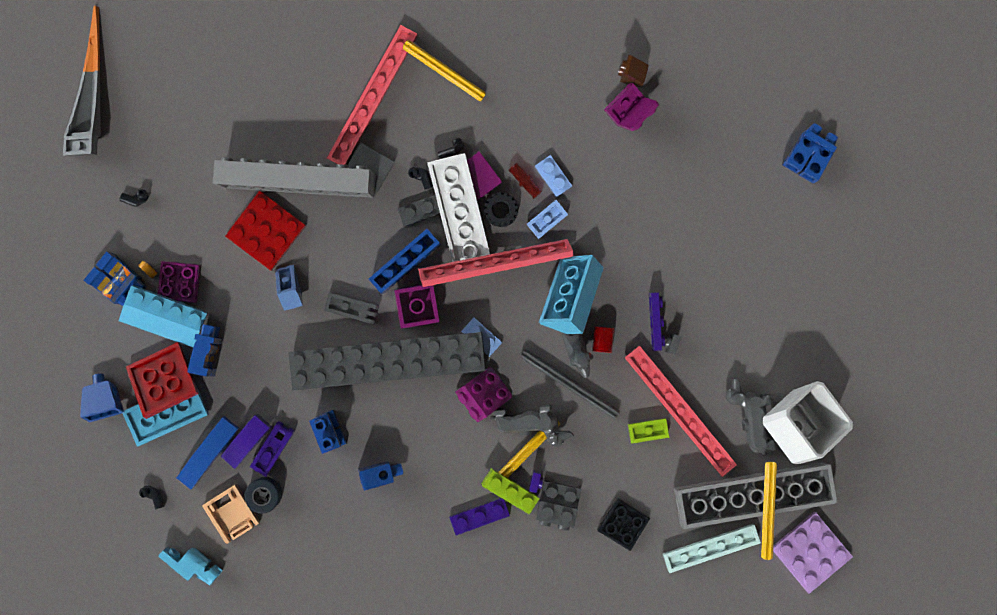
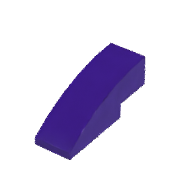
M259 414L254 415L221 457L236 469L272 426Z

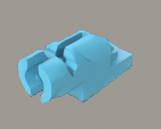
M169 547L164 549L158 556L187 581L196 574V578L210 586L223 571L216 564L209 568L211 559H208L195 548L188 550L182 558L176 549Z

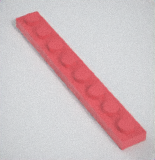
M400 25L327 156L328 160L335 164L346 165L408 55V52L403 50V45L407 40L414 43L418 37L417 33Z
M568 239L425 267L418 269L422 286L426 287L573 257V249Z
M637 346L624 357L721 477L737 466L640 346Z

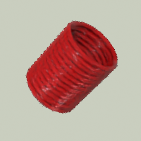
M595 326L592 351L612 353L615 329Z

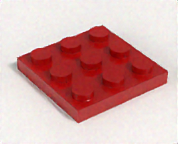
M259 191L225 237L272 271L306 225Z
M178 342L126 366L141 413L145 419L199 394L192 373L187 372L189 365L182 346Z

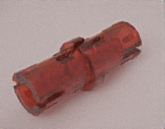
M518 163L508 170L517 179L518 185L520 187L523 186L533 199L542 192L532 181L531 175H527Z

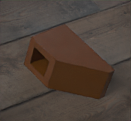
M628 55L627 60H623L618 72V76H621L620 82L626 84L634 83L635 86L642 88L649 65L632 55Z

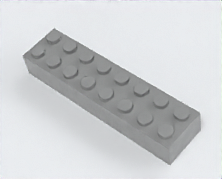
M221 157V160H214L213 184L225 189L375 197L376 175L371 169H367V166H356V169L348 168V165L337 164L335 168L329 167V164L317 163V166H311L310 163L298 162V165H293L288 161H279L278 164L271 163L270 160H259V163L252 162L251 159L243 158L238 162L233 161V158Z
M821 462L777 470L775 514L837 503L831 464ZM765 472L674 487L680 526L683 529L763 516Z

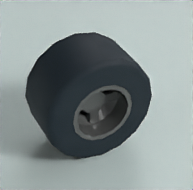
M261 477L254 480L245 491L246 504L256 513L272 511L282 498L280 485L269 477Z

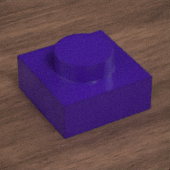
M533 470L529 485L530 492L537 493L538 488H542L544 478L541 477V472Z

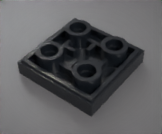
M616 498L597 531L631 551L649 522L650 517Z

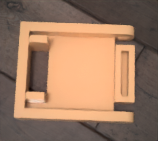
M237 484L202 505L226 544L231 542L228 534L234 540L252 529L254 526L251 520L256 526L260 524L255 512L247 506L245 496ZM228 494L231 501L218 509L215 502Z

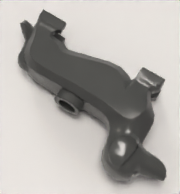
M562 333L570 359L569 366H576L580 374L584 378H588L590 376V360L594 356L587 352L582 335Z
M733 378L731 388L726 391V399L730 404L740 405L744 408L745 419L742 420V429L746 431L748 445L751 451L762 453L763 456H766V451H775L774 440L766 439V428L763 425V417L767 414L764 406L771 405L770 395L761 394L759 396L752 391L742 392L739 380Z
M552 404L542 405L540 411L534 409L515 416L506 415L508 408H501L495 410V416L490 418L496 421L497 427L501 432H520V435L532 434L531 431H543L549 444L554 447H559L564 443V440L574 437L571 431L559 430L558 420L550 412Z

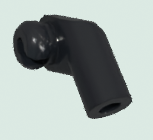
M456 138L452 140L453 147L438 152L439 158L443 159L457 155L464 148L462 139Z
M417 166L408 170L409 177L420 180L424 190L433 187L427 170Z
M144 189L138 190L139 192L133 196L122 193L120 202L138 207L148 200L149 195Z
M146 485L139 490V495L142 498L147 497L153 500L155 510L165 507L160 490L150 485Z

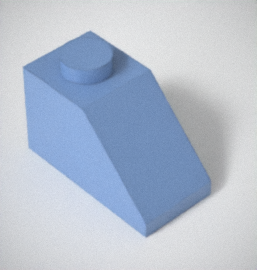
M294 264L275 269L277 296L284 311L303 306L302 293Z

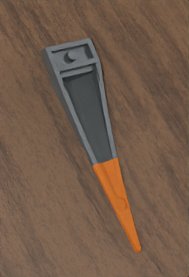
M97 6L93 7L82 77L70 120L64 134L63 156L97 155L98 137L101 136L99 7Z

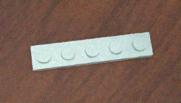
M750 524L662 554L668 572L672 573L760 544L761 542L755 525Z

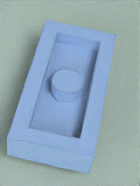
M551 155L535 165L536 170L556 198L572 187Z
M555 200L526 225L540 239L563 220L568 213Z
M473 318L461 331L464 334L482 332L484 352L489 357L502 344L476 318Z

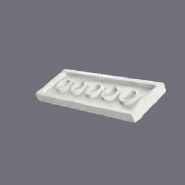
M465 153L427 162L452 262L490 255Z

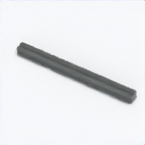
M527 349L521 354L523 360L613 419L619 415L620 411Z

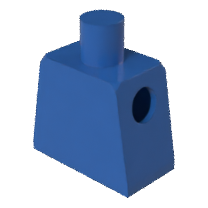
M104 374L93 375V384L82 389L80 417L88 422H93L124 413L116 385L110 381H105Z
M383 462L358 469L364 491L393 483V477L404 474L401 463L390 466L389 462ZM385 470L386 475L384 477H379L380 471Z

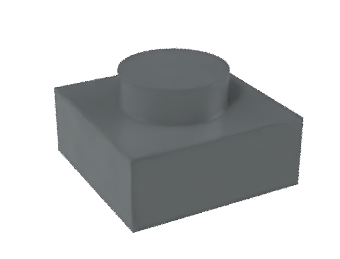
M671 334V337H667L664 346L666 348L665 352L675 355L681 336Z

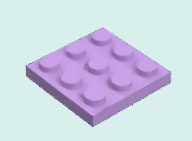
M816 512L810 514L773 545V552L808 594L853 558Z

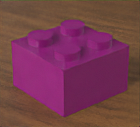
M420 284L394 289L401 329L439 322L434 286L423 287Z

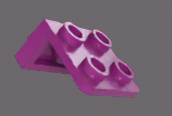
M629 83L604 111L617 126L634 131L642 126L643 121L656 112L659 103L656 100L644 97L634 83Z
M488 367L486 371L481 372L455 391L459 401L466 406L470 416L477 423L488 417L512 398L511 392L492 367Z

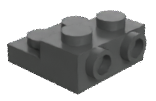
M544 480L536 520H539V524L543 526H550L552 523L557 524L558 528L569 531V528H574L582 489Z

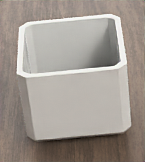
M818 381L792 390L763 417V425L794 464L823 458L853 429L852 420L825 384Z

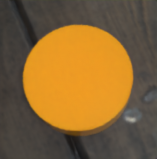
M142 261L138 265L152 279L157 275V272L146 261Z

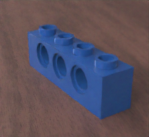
M426 229L369 278L370 282L381 294H384L441 244Z

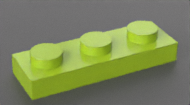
M492 468L481 483L482 487L527 514L531 513L540 499L534 493Z

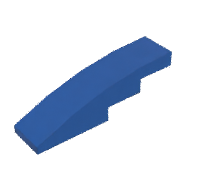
M223 416L176 478L192 490L203 474L208 471L215 459L225 449L239 427Z

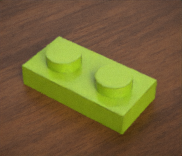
M666 418L627 424L631 444L669 438Z

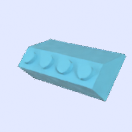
M593 255L560 259L539 320L541 325L565 334H583L604 269Z
M131 285L119 321L194 347L196 342L194 340L195 334L200 333L207 312Z

